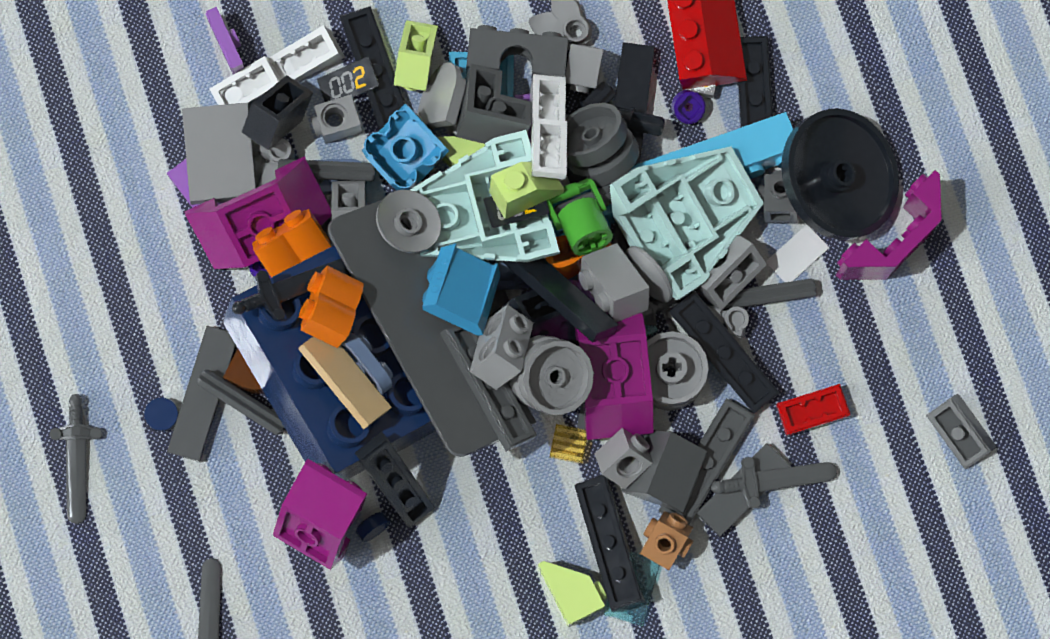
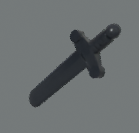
M342 258L273 284L268 272L260 270L255 276L258 293L241 301H236L232 305V312L243 314L245 311L249 312L263 306L271 314L272 319L278 322L285 317V311L282 309L281 303L310 292L307 290V287L315 272L321 273L328 265L348 276L351 274Z

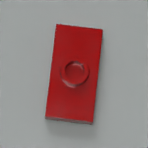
M840 384L776 404L786 436L850 416Z

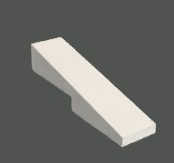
M323 25L273 56L260 58L210 88V91L218 105L248 102L249 107L286 75L298 82L345 58L332 31Z
M533 74L530 87V102H532V176L566 179V77Z

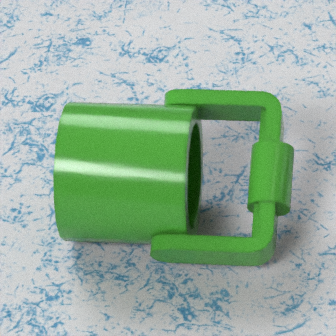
M585 179L563 186L564 193L546 201L549 215L556 230L563 229L571 249L576 255H587L603 249L612 240L613 234L602 213L607 209L592 179ZM591 189L594 198H581L567 204L561 209L557 217L552 204L579 195L583 191Z

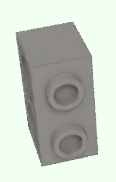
M508 304L487 319L484 333L478 338L470 372L495 390L519 374L523 368L533 322Z

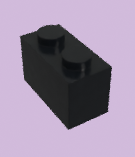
M286 75L252 103L242 133L269 150L303 121L313 92Z

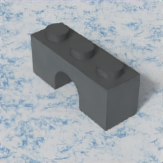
M480 25L477 29L470 28L466 74L470 64L500 70V65L506 57L521 55L528 59L532 66L531 81L533 74L565 77L568 38L562 37L560 33L550 31L543 32L542 35L529 34L528 30L520 28L510 29V32L497 31L496 27L489 25Z

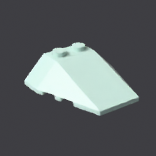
M526 130L491 139L485 143L483 148L470 156L465 155L458 160L457 164L444 172L439 171L410 189L428 198L436 207L441 219L440 235L432 247L420 252L422 257H438L441 247L455 243L458 249L481 260L530 262L560 254L552 222L549 220L548 214L492 228L483 201L484 198L491 196L489 193L491 175L520 162H531V146Z
M731 146L637 167L610 184L614 220L630 247L637 246L643 249L658 263L670 282L673 292L672 297L676 300H679L707 280L710 276V271L719 259L725 256L728 252V247L737 235L743 232L764 204Z

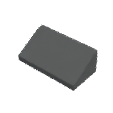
M959 394L952 396L926 415L964 469H967L996 448L995 443Z

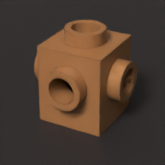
M664 511L659 520L652 518L643 533L648 540L640 554L670 570L677 556L679 555L684 558L690 549L693 540L688 537L693 527L688 524V521L683 516L677 513L669 514Z

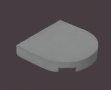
M450 62L442 64L434 71L420 100L417 115L430 129L455 125L465 94L466 79L462 78L461 73L463 69Z

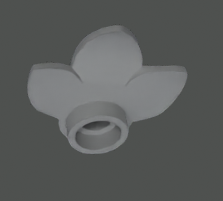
M551 0V12L537 14L529 18V25L534 34L542 35L543 32L550 31L560 33L562 37H567V51L570 49L571 43L586 45L592 36V27L588 20L580 16L579 6L574 0ZM578 28L582 34L575 38L570 35V31Z

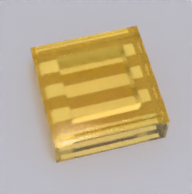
M556 424L549 458L582 464L587 441L586 431Z

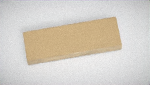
M312 337L298 348L363 429L367 428L392 408L341 345L336 348Z

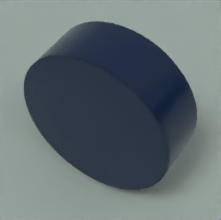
M156 398L150 401L144 412L147 424L158 432H167L173 429L179 415L176 405L167 398Z
M383 512L375 513L357 527L356 533L362 542H368L381 534L390 525V521Z

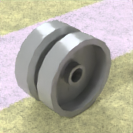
M678 332L660 333L647 340L653 407L666 411L683 409L696 400L706 383L709 367L705 352L697 341L686 334ZM666 368H673L676 372L675 376H667L668 371L664 372Z
M537 335L529 339L522 371L510 379L508 384L516 399L522 404L546 414L564 415L576 410L586 401L592 389L594 372L590 358L581 347L553 336Z

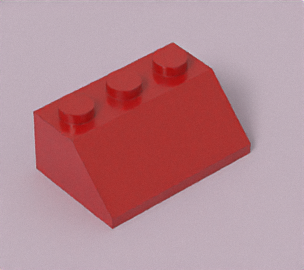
M667 0L682 90L747 81L735 0Z

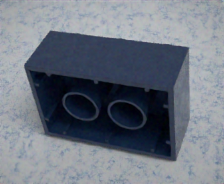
M334 245L271 277L270 280L272 284L341 259V256ZM257 285L231 298L223 324L305 462L307 459H310L315 463L324 464L333 474L346 481L366 470L355 455V452L380 432L388 438L397 452L436 432L433 423L362 295L356 308L355 319L350 333L364 336L372 347L371 353L377 361L385 363L393 374L391 379L392 388L382 395L392 408L365 429L361 427L298 349L303 343L313 337L301 331L303 319L299 318L300 310L304 302L310 298L311 292L282 302L281 306L285 311V317L278 322L272 319L271 314L263 306L249 312L245 311L243 314L232 312V305L236 301H241L258 293Z

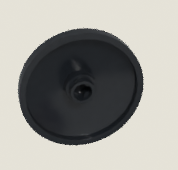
M826 109L803 119L790 133L782 155L783 184L792 207L810 228L832 239L852 240L873 233L888 220L898 198L899 173L895 156L888 141L872 122L850 110Z

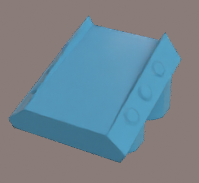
M405 103L389 117L388 122L379 132L372 133L365 139L362 152L396 190H410L421 182L449 150Z
M456 243L441 247L437 260L427 273V279L430 284L423 294V310L477 336L483 335L500 279L498 263L492 265L458 249Z

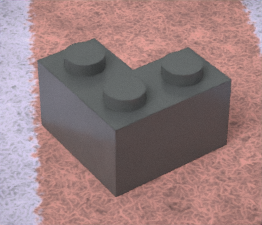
M470 64L465 77L466 89L458 115L456 137L485 144L493 138L526 130L528 134L531 127L532 102L501 95L502 71Z

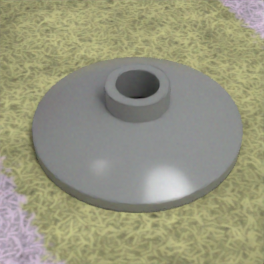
M411 190L391 192L380 202L377 208L376 223L378 230L385 241L397 250L406 253L426 251L434 245L440 235L441 219L436 207L428 198L418 192ZM401 223H405L409 230L404 228Z
M637 246L629 247L625 255L649 286V296L662 303L670 301L673 296L672 288L667 276L658 263L643 249Z

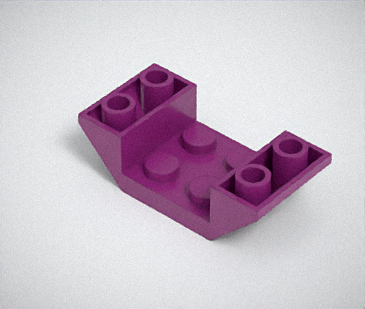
M305 156L276 169V179L220 205L213 198L185 211V215L214 269L244 268L260 261L253 250L252 243L256 240L255 236L267 227L274 229L284 223V218L295 210L304 211L310 209L320 226L332 216L331 208Z
M936 170L928 177L923 173L905 194L908 200L903 208L915 220L901 235L904 240L901 242L896 238L883 251V254L867 239L860 246L854 242L837 262L840 268L835 276L839 280H887L933 233L942 220L940 174Z
M642 312L616 322L619 325L615 334L593 343L575 328L578 346L590 358L594 372L592 389L583 407L586 440L611 438L621 428H624L633 435L636 433L639 435L653 433V396L647 337Z
M307 459L282 503L273 536L331 570L343 559L347 552L351 539L347 538L346 534L362 510L367 493L362 491L356 483L345 481L333 474L324 464L315 463Z

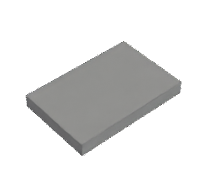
M248 102L182 108L191 205L202 204L213 198L217 202H227L256 188L251 138L242 133L249 113Z

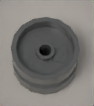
M607 103L590 104L576 110L565 119L567 121V165L578 182L592 179L596 187H603L627 174L636 164L639 156L638 142L627 128V123L622 114L614 105Z

